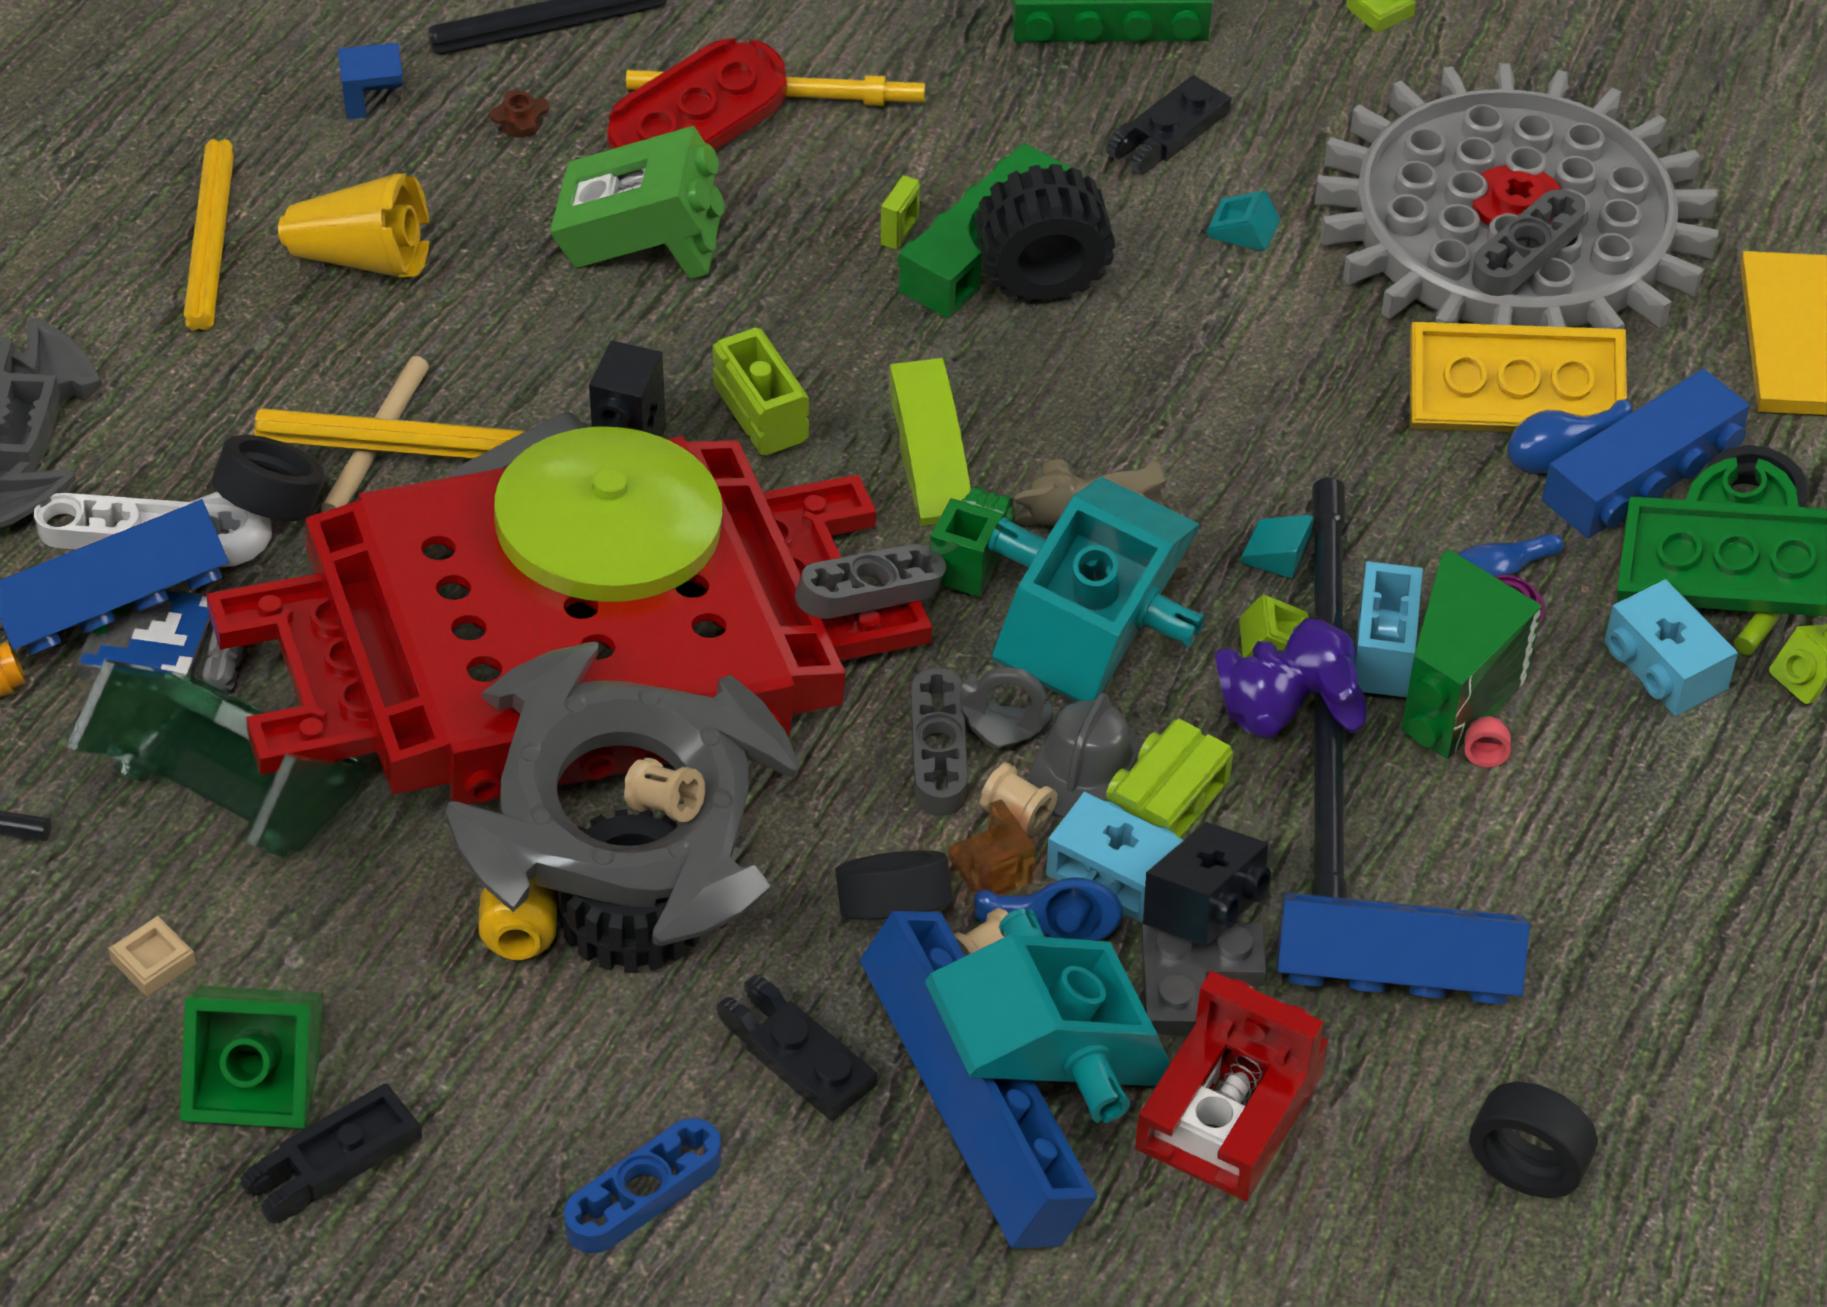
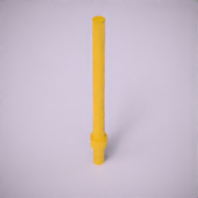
M627 70L626 90H636L665 71ZM865 75V80L786 77L787 92L785 97L864 100V105L885 106V101L925 102V83L886 81V76Z

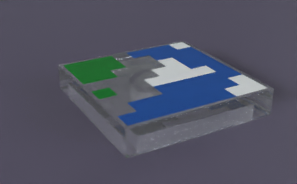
M165 588L169 599L138 612L133 602L111 610L115 621L91 630L88 634L76 664L79 678L190 694L214 630L207 610V595Z

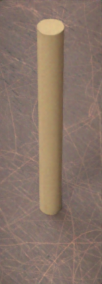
M412 356L374 418L395 420L400 418L429 369L425 359L419 356ZM354 450L321 505L322 512L350 502L379 451Z

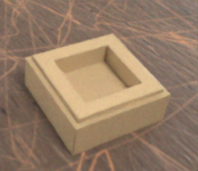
M156 916L108 948L111 961L146 997L196 965L194 951L159 916Z

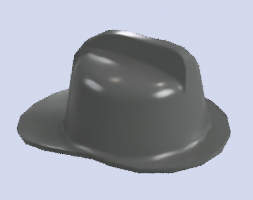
M1101 692L1096 700L1076 701L1067 705L1056 716L1054 724L1033 762L1029 782L1038 788L1049 786L1056 790L1058 795L1053 814L1058 817H1065L1084 791L1103 801H1109L1106 799V792L1112 778L1122 768L1130 771L1136 760L1139 748L1136 735L1128 727L1124 715L1110 704L1108 694Z

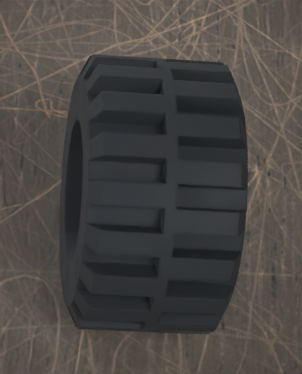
M1051 164L1049 168L1041 169L1040 165L1029 166V171L1019 173L1015 171L1008 174V180L1004 183L997 181L990 188L991 195L983 196L979 203L980 211L976 212L975 223L986 272H988L989 280L993 286H999L1001 293L1007 297L1017 295L1018 301L1029 303L1032 299L1038 300L1039 304L1050 303L1051 299L1061 298V301L1072 298L1071 294L1076 291L1083 293L1091 288L1090 282L1092 280H1100L1105 275V266L1111 265L1114 258L1112 250L1115 248L1114 235L1101 190L1097 189L1096 182L1090 176L1083 177L1082 172L1073 167L1064 171L1062 165Z
M624 809L614 811L615 817L606 819L601 814L590 819L591 827L588 829L582 826L578 827L582 832L599 841L614 845L635 846L663 838L677 828V821L672 820L666 814L661 819L654 818L653 811L651 810L639 812V815H628V810ZM557 891L560 927L564 928V938L570 946L578 945L579 956L587 961L595 957L598 958L599 967L612 970L615 965L624 966V973H637V966L648 965L650 971L662 968L664 959L670 958L674 962L685 955V945L694 947L701 938L699 936L663 946L653 944L654 927L670 897L657 899L655 907H625Z

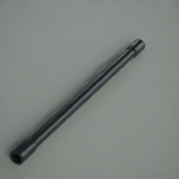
M1322 478L1317 480L1312 486V516H1314L1313 528L1315 530V618L1322 619L1343 630L1342 530L1345 526V486L1338 479ZM1314 693V879L1311 884V895L1347 898V883L1344 879L1343 727L1332 718L1321 695Z

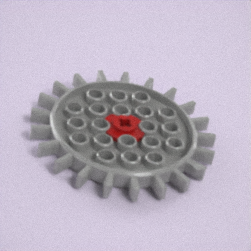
M1500 63L1495 76L1493 90L1467 92L1453 66L1443 68L1440 86L1442 98L1427 103L1420 99L1401 80L1393 83L1390 107L1400 116L1393 122L1361 105L1353 109L1350 132L1371 143L1370 148L1332 137L1329 138L1326 146L1324 166L1357 175L1359 179L1318 175L1314 205L1356 208V212L1323 216L1320 241L1322 246L1363 241L1366 249L1345 257L1342 279L1347 285L1384 272L1394 282L1393 285L1384 291L1381 314L1388 319L1403 310L1414 300H1417L1437 311L1435 323H1457L1460 320L1469 324L1579 327L1591 324L1593 328L1624 329L1625 324L1616 312L1629 306L1655 326L1661 328L1667 324L1672 301L1652 287L1653 284L1659 282L1695 297L1699 291L1704 268L1672 256L1670 253L1676 252L1707 259L1713 258L1719 230L1677 222V219L1713 218L1717 201L1716 189L1675 190L1673 186L1675 183L1695 179L1700 158L1697 151L1691 150L1658 158L1651 149L1663 141L1667 122L1665 118L1658 115L1630 131L1614 120L1618 111L1621 91L1615 88L1610 89L1599 99L1593 108L1566 99L1568 72L1557 70L1549 82L1547 94L1514 90L1515 79L1510 63ZM1551 190H1567L1577 194L1584 201L1585 214L1579 235L1517 289L1507 295L1492 296L1481 292L1475 287L1472 282V271L1477 251L1543 194ZM1550 217V226H1552V221L1555 217ZM1531 237L1516 239L1518 244L1527 248H1536L1542 245L1538 240ZM1506 258V260H1505V265L1502 266L1501 268H1504V269L1507 268V263H1508L1507 258Z

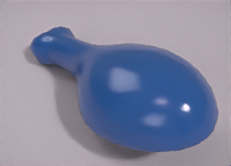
M1627 399L1617 400L1610 409L1590 416H1579L1560 410L1537 412L1527 417L1512 432L1508 442L1509 457L1517 468L1525 472L1548 474L1551 462L1632 413V405Z
M1544 534L1537 538L1516 543L1479 544L1460 551L1458 555L1493 576L1511 575L1521 570L1529 562L1561 553L1564 544L1560 536Z
M1078 877L1057 880L1029 895L1005 896L985 889L977 891L974 897L975 919L986 922L987 914L997 908L1004 909L1008 914L1017 909L1024 908L1026 912L1028 909H1032L1038 917V923L1043 933L1053 938L1099 941L1110 936L1119 927L1123 918L1122 904L1118 896L1110 888L1099 882Z

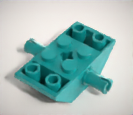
M1102 476L1073 495L1046 539L1011 522L1006 517L1002 518L998 523V527L1002 529L1001 532L998 529H994L988 549L1029 569L1016 589L992 653V661L1004 667L1023 669L1034 675L1044 687L1074 702L1096 700L1139 630L1147 626L1190 648L1195 642V638L1192 636L1198 637L1205 621L1204 614L1190 610L1161 595L1199 531L1200 524Z
M1024 908L1017 909L1007 914L1001 920L999 930L1004 938L929 974L925 983L969 1077L1076 1082L1090 1110L1092 1119L1097 1123L1101 1119L1104 1123H1108L1121 1117L1130 1106V1101L1120 1084L1157 1086L1170 1065L1159 1036L1111 943L1108 941L1045 937L1038 923V917L1032 909H1028L1027 912Z

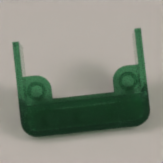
M106 659L102 664L66 745L75 751L107 755L117 760L114 766L116 771L141 782H147L149 775L167 777L250 821L247 828L251 832L246 842L281 857H286L289 850L302 851L358 791L368 769L366 765L352 757L331 761L285 754L278 772L260 775L247 735L246 716L266 712L208 682L184 673Z

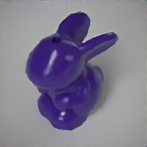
M1305 618L1296 625L1284 650H1278L1272 642L1257 641L1252 650V657H1243L1238 651L1229 648L1215 651L1220 684L1231 722H1237L1246 732L1262 739L1276 737L1277 733L1293 720L1301 703L1309 693L1321 695L1332 718L1346 731L1354 733L1365 724L1367 705L1363 691L1357 683L1358 675L1355 668L1356 649L1354 642L1345 631L1322 619Z

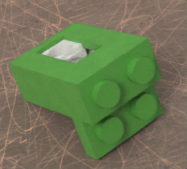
M690 126L570 161L567 164L550 233L574 268L666 244L689 279L708 275L712 254L716 249V236L720 217L724 213L723 197L719 189L713 186L715 174L719 169L716 152L710 144L704 142L696 128Z

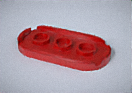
M726 38L708 44L616 103L609 115V124L607 126L609 150L690 126L696 128L706 144H710L714 150H717L769 117L780 107L787 92L784 61L771 46L753 39H749V43H736V38Z

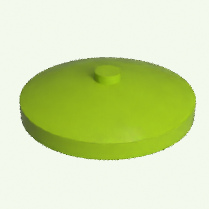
M587 427L547 437L525 449L508 465L499 480L495 493L494 524L499 544L510 561L522 573L540 585L555 592L584 600L600 602L633 601L670 591L687 582L704 568L714 554L720 539L722 500L718 486L711 473L694 455L679 445L660 436L629 428Z

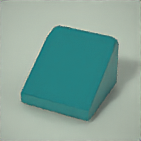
M1266 191L1222 198L1207 229V234L1212 239L1255 250H1267L1280 222V217Z
M1295 515L1260 519L1241 556L1240 563L1293 579L1311 542L1314 516Z

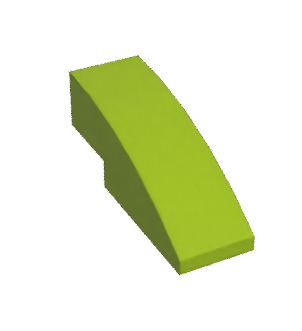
M943 358L890 364L889 396L899 429V449L920 526L937 524L950 498L961 501L971 491L963 442Z

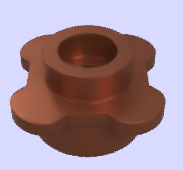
M509 90L504 94V101L498 107L491 109L490 118L492 122L501 124V129L507 135L517 138L528 137L540 129V116L549 112V102L544 98L535 99L531 94L521 90Z

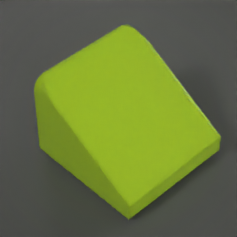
M1262 594L1239 619L1243 657L1253 656L1252 650L1257 641L1272 642L1278 650H1284L1294 627L1305 618H1309L1308 612Z

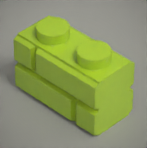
M755 327L718 340L712 345L713 363L716 366L713 368L714 387L745 433L750 435V440L760 455L767 456L803 443L809 438V420L807 418L809 415V397L761 328Z
M1178 718L1162 734L1152 732L1147 737L1140 749L1138 762L1130 771L1124 768L1120 769L1112 778L1107 788L1106 799L1119 805L1126 812L1154 826L1167 828L1177 837L1182 838L1230 781L1233 759L1231 746L1210 734L1202 735L1200 729Z

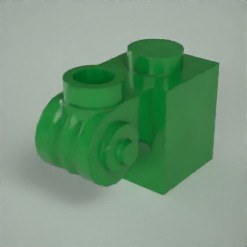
M975 486L961 501L950 498L930 535V550L940 554L946 563V570L940 585L979 597L982 596L1001 559V554L988 549L991 535L994 529H998L1001 532L1002 529L998 527V523L1002 518L1006 517L1013 523L1015 520L1012 497L1007 495L998 496L996 492L988 493L984 488Z

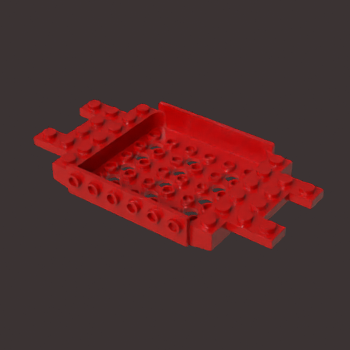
M683 436L667 440L687 450L707 468L718 486L722 500V525L717 548L704 568L688 580L708 590L700 597L689 598L682 596L674 588L645 599L600 602L570 597L546 588L530 579L504 553L495 531V493L499 480L506 468L359 493L358 501L306 517V548L315 574L206 594L207 610L220 650L277 639L300 705L298 707L246 716L247 735L260 775L377 752L392 795L450 783L451 800L467 805L484 803L500 798L501 779L520 718V713L513 707L501 710L496 709L482 698V692L512 668L549 651L589 642H600L605 647L613 649L614 653L610 657L594 660L581 683L591 681H627L713 698L717 695L718 679L732 675L764 702L786 731L789 738L792 714L842 705L846 673L840 662L841 660L931 643L933 627L920 600L829 619L814 617L804 612L796 603L795 592L804 568L812 563L841 558L831 535L875 527L877 511L859 474L762 492L739 440L686 442ZM443 544L455 553L447 559L434 560L426 557L422 551L430 545ZM458 583L462 588L470 592L464 598L450 600L440 596L437 590L445 584ZM585 602L589 607L597 609V613L590 618L578 619L568 615L565 608L572 603ZM711 621L716 626L724 628L725 632L715 638H705L696 634L692 628L697 623ZM473 623L477 628L485 630V633L475 640H463L456 637L452 631L458 625ZM489 664L495 670L500 671L501 674L492 681L482 682L470 677L468 671L476 665ZM626 745L605 746L589 751L574 760L563 772L557 786L586 780H598L607 776L626 773L635 761L645 758L656 759L662 765L670 763L661 756L639 747Z

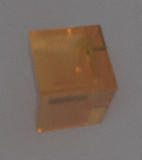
M1002 799L990 803L988 831L949 847V859L974 896L977 891L985 889L998 895H1005L1033 883L1035 846Z

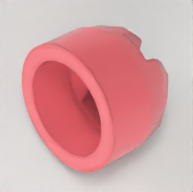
M1492 716L1480 717L1470 723L1464 739L1465 755L1468 760L1481 767H1495L1503 764L1511 754V735L1508 727L1500 719Z

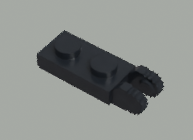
M1192 75L1133 121L1124 123L1120 126L1119 130L1112 133L1107 143L1106 153L1116 160H1120L1121 157L1123 158L1125 154H1129L1136 148L1131 158L1130 167L1139 174H1144L1161 161H1168L1224 118L1230 111L1232 97Z
M753 975L744 983L743 987L751 1003L768 1017L762 1024L759 1025L752 1012L743 1004L741 1005L734 997L728 996L717 1004L716 1009L720 1017L719 1019L746 1044L747 1051L830 1121H834L877 1085V1072L792 1001L787 1003L779 989L761 975Z
M384 1083L281 1142L279 1149L263 1157L258 1163H253L246 1172H243L240 1184L249 1196H260L263 1193L266 1194L269 1189L272 1190L281 1185L292 1171L296 1178L282 1185L279 1190H274L272 1194H269L263 1200L264 1203L261 1205L262 1209H260L269 1223L280 1224L290 1216L293 1217L302 1212L312 1198L316 1201L423 1138L421 1125L391 1087Z

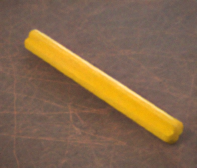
M211 139L206 143L183 314L186 318V327L192 331L197 329L207 331L214 324L234 159L233 145L227 139L221 141Z
M264 408L257 410L254 428L255 436H263L289 444L474 459L525 432L513 429Z

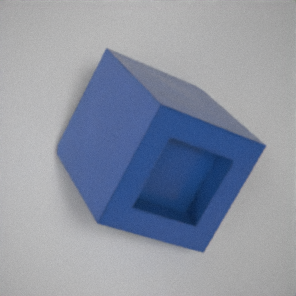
M398 43L338 48L346 120L366 118L363 91L399 88L403 85Z

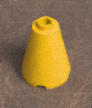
M394 173L288 206L285 215L280 217L278 222L279 240L294 257L400 278L418 276L425 267L429 252V240L420 241V224L429 223V213L424 192L419 181L414 176H406L407 173Z

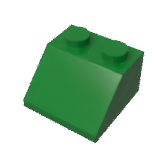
M200 985L187 995L184 1006L180 1121L304 1129L307 1126L321 1051L323 993Z

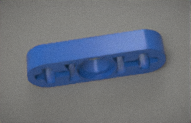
M689 1118L681 1120L574 1193L567 1200L564 1207L565 1232L570 1244L586 1253L604 1252L714 1176L721 1165V1139L717 1129L711 1123L702 1119ZM688 1145L691 1149L696 1150L704 1146V1154L698 1157L694 1152L690 1151L682 1156V1147ZM675 1166L676 1175H673L670 1168ZM642 1174L654 1176L661 1183L660 1188L648 1196L634 1195L625 1186L631 1178ZM611 1195H614L617 1201L613 1205H611ZM589 1214L592 1218L598 1219L604 1215L605 1224L598 1226L590 1221L583 1225L582 1216Z

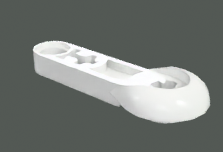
M218 492L191 502L55 493L51 496V502L42 508L38 505L34 509V519L41 541L48 546L63 549H79L201 499L205 503L229 563L219 567L237 566L252 560L265 550L272 537V522L270 518L255 515L241 509L224 499ZM59 514H69L75 517L74 521L63 527H54L47 524L49 519ZM229 530V533L222 534L221 531Z

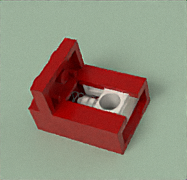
M1211 970L1199 990L1196 1023L1138 1115L1135 1149L1247 1202L1323 1076L1329 1042L1328 1039L1322 1037L1324 1021L1311 1016L1305 1009L1299 1006L1287 1005L1260 993L1244 981L1229 979ZM1219 1084L1220 1091H1214ZM1251 1093H1252L1251 1098L1249 1099L1248 1103L1246 1104V1103H1245V1100H1247V1099L1250 1097ZM1207 1124L1217 1125V1126H1219V1128H1212V1127H1208V1126H1206V1125H1207Z

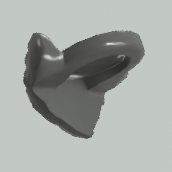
M998 667L984 673L979 680L977 679V673L972 672L964 679L961 685V712L964 714L971 731L992 749L998 750L1001 747L1014 746L1030 739L1043 730L1050 723L1054 715L1051 702L1045 699L1046 694L1043 685L1034 675L1023 669ZM999 684L1017 685L1030 695L1032 705L1025 709L1001 706L989 698L987 694L991 688Z

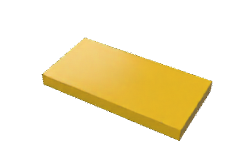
M1743 251L1740 271L1757 412L1827 415V255Z
M1412 322L1410 429L1513 432L1527 417L1540 411L1560 410L1579 416H1590L1610 409L1617 400L1627 399L1626 329Z

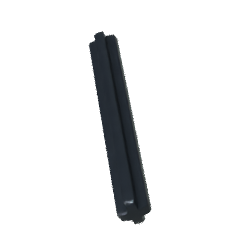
M547 0L431 25L428 28V36L433 52L435 54H443L660 7L666 3V0Z

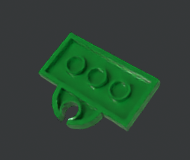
M1734 457L1707 467L1692 482L1686 500L1630 496L1617 587L1618 602L1666 579L1695 608L1827 617V509L1799 507L1796 487L1788 475L1772 463L1759 458L1755 466V478L1760 486L1752 492L1741 493L1730 487L1738 479L1737 458Z

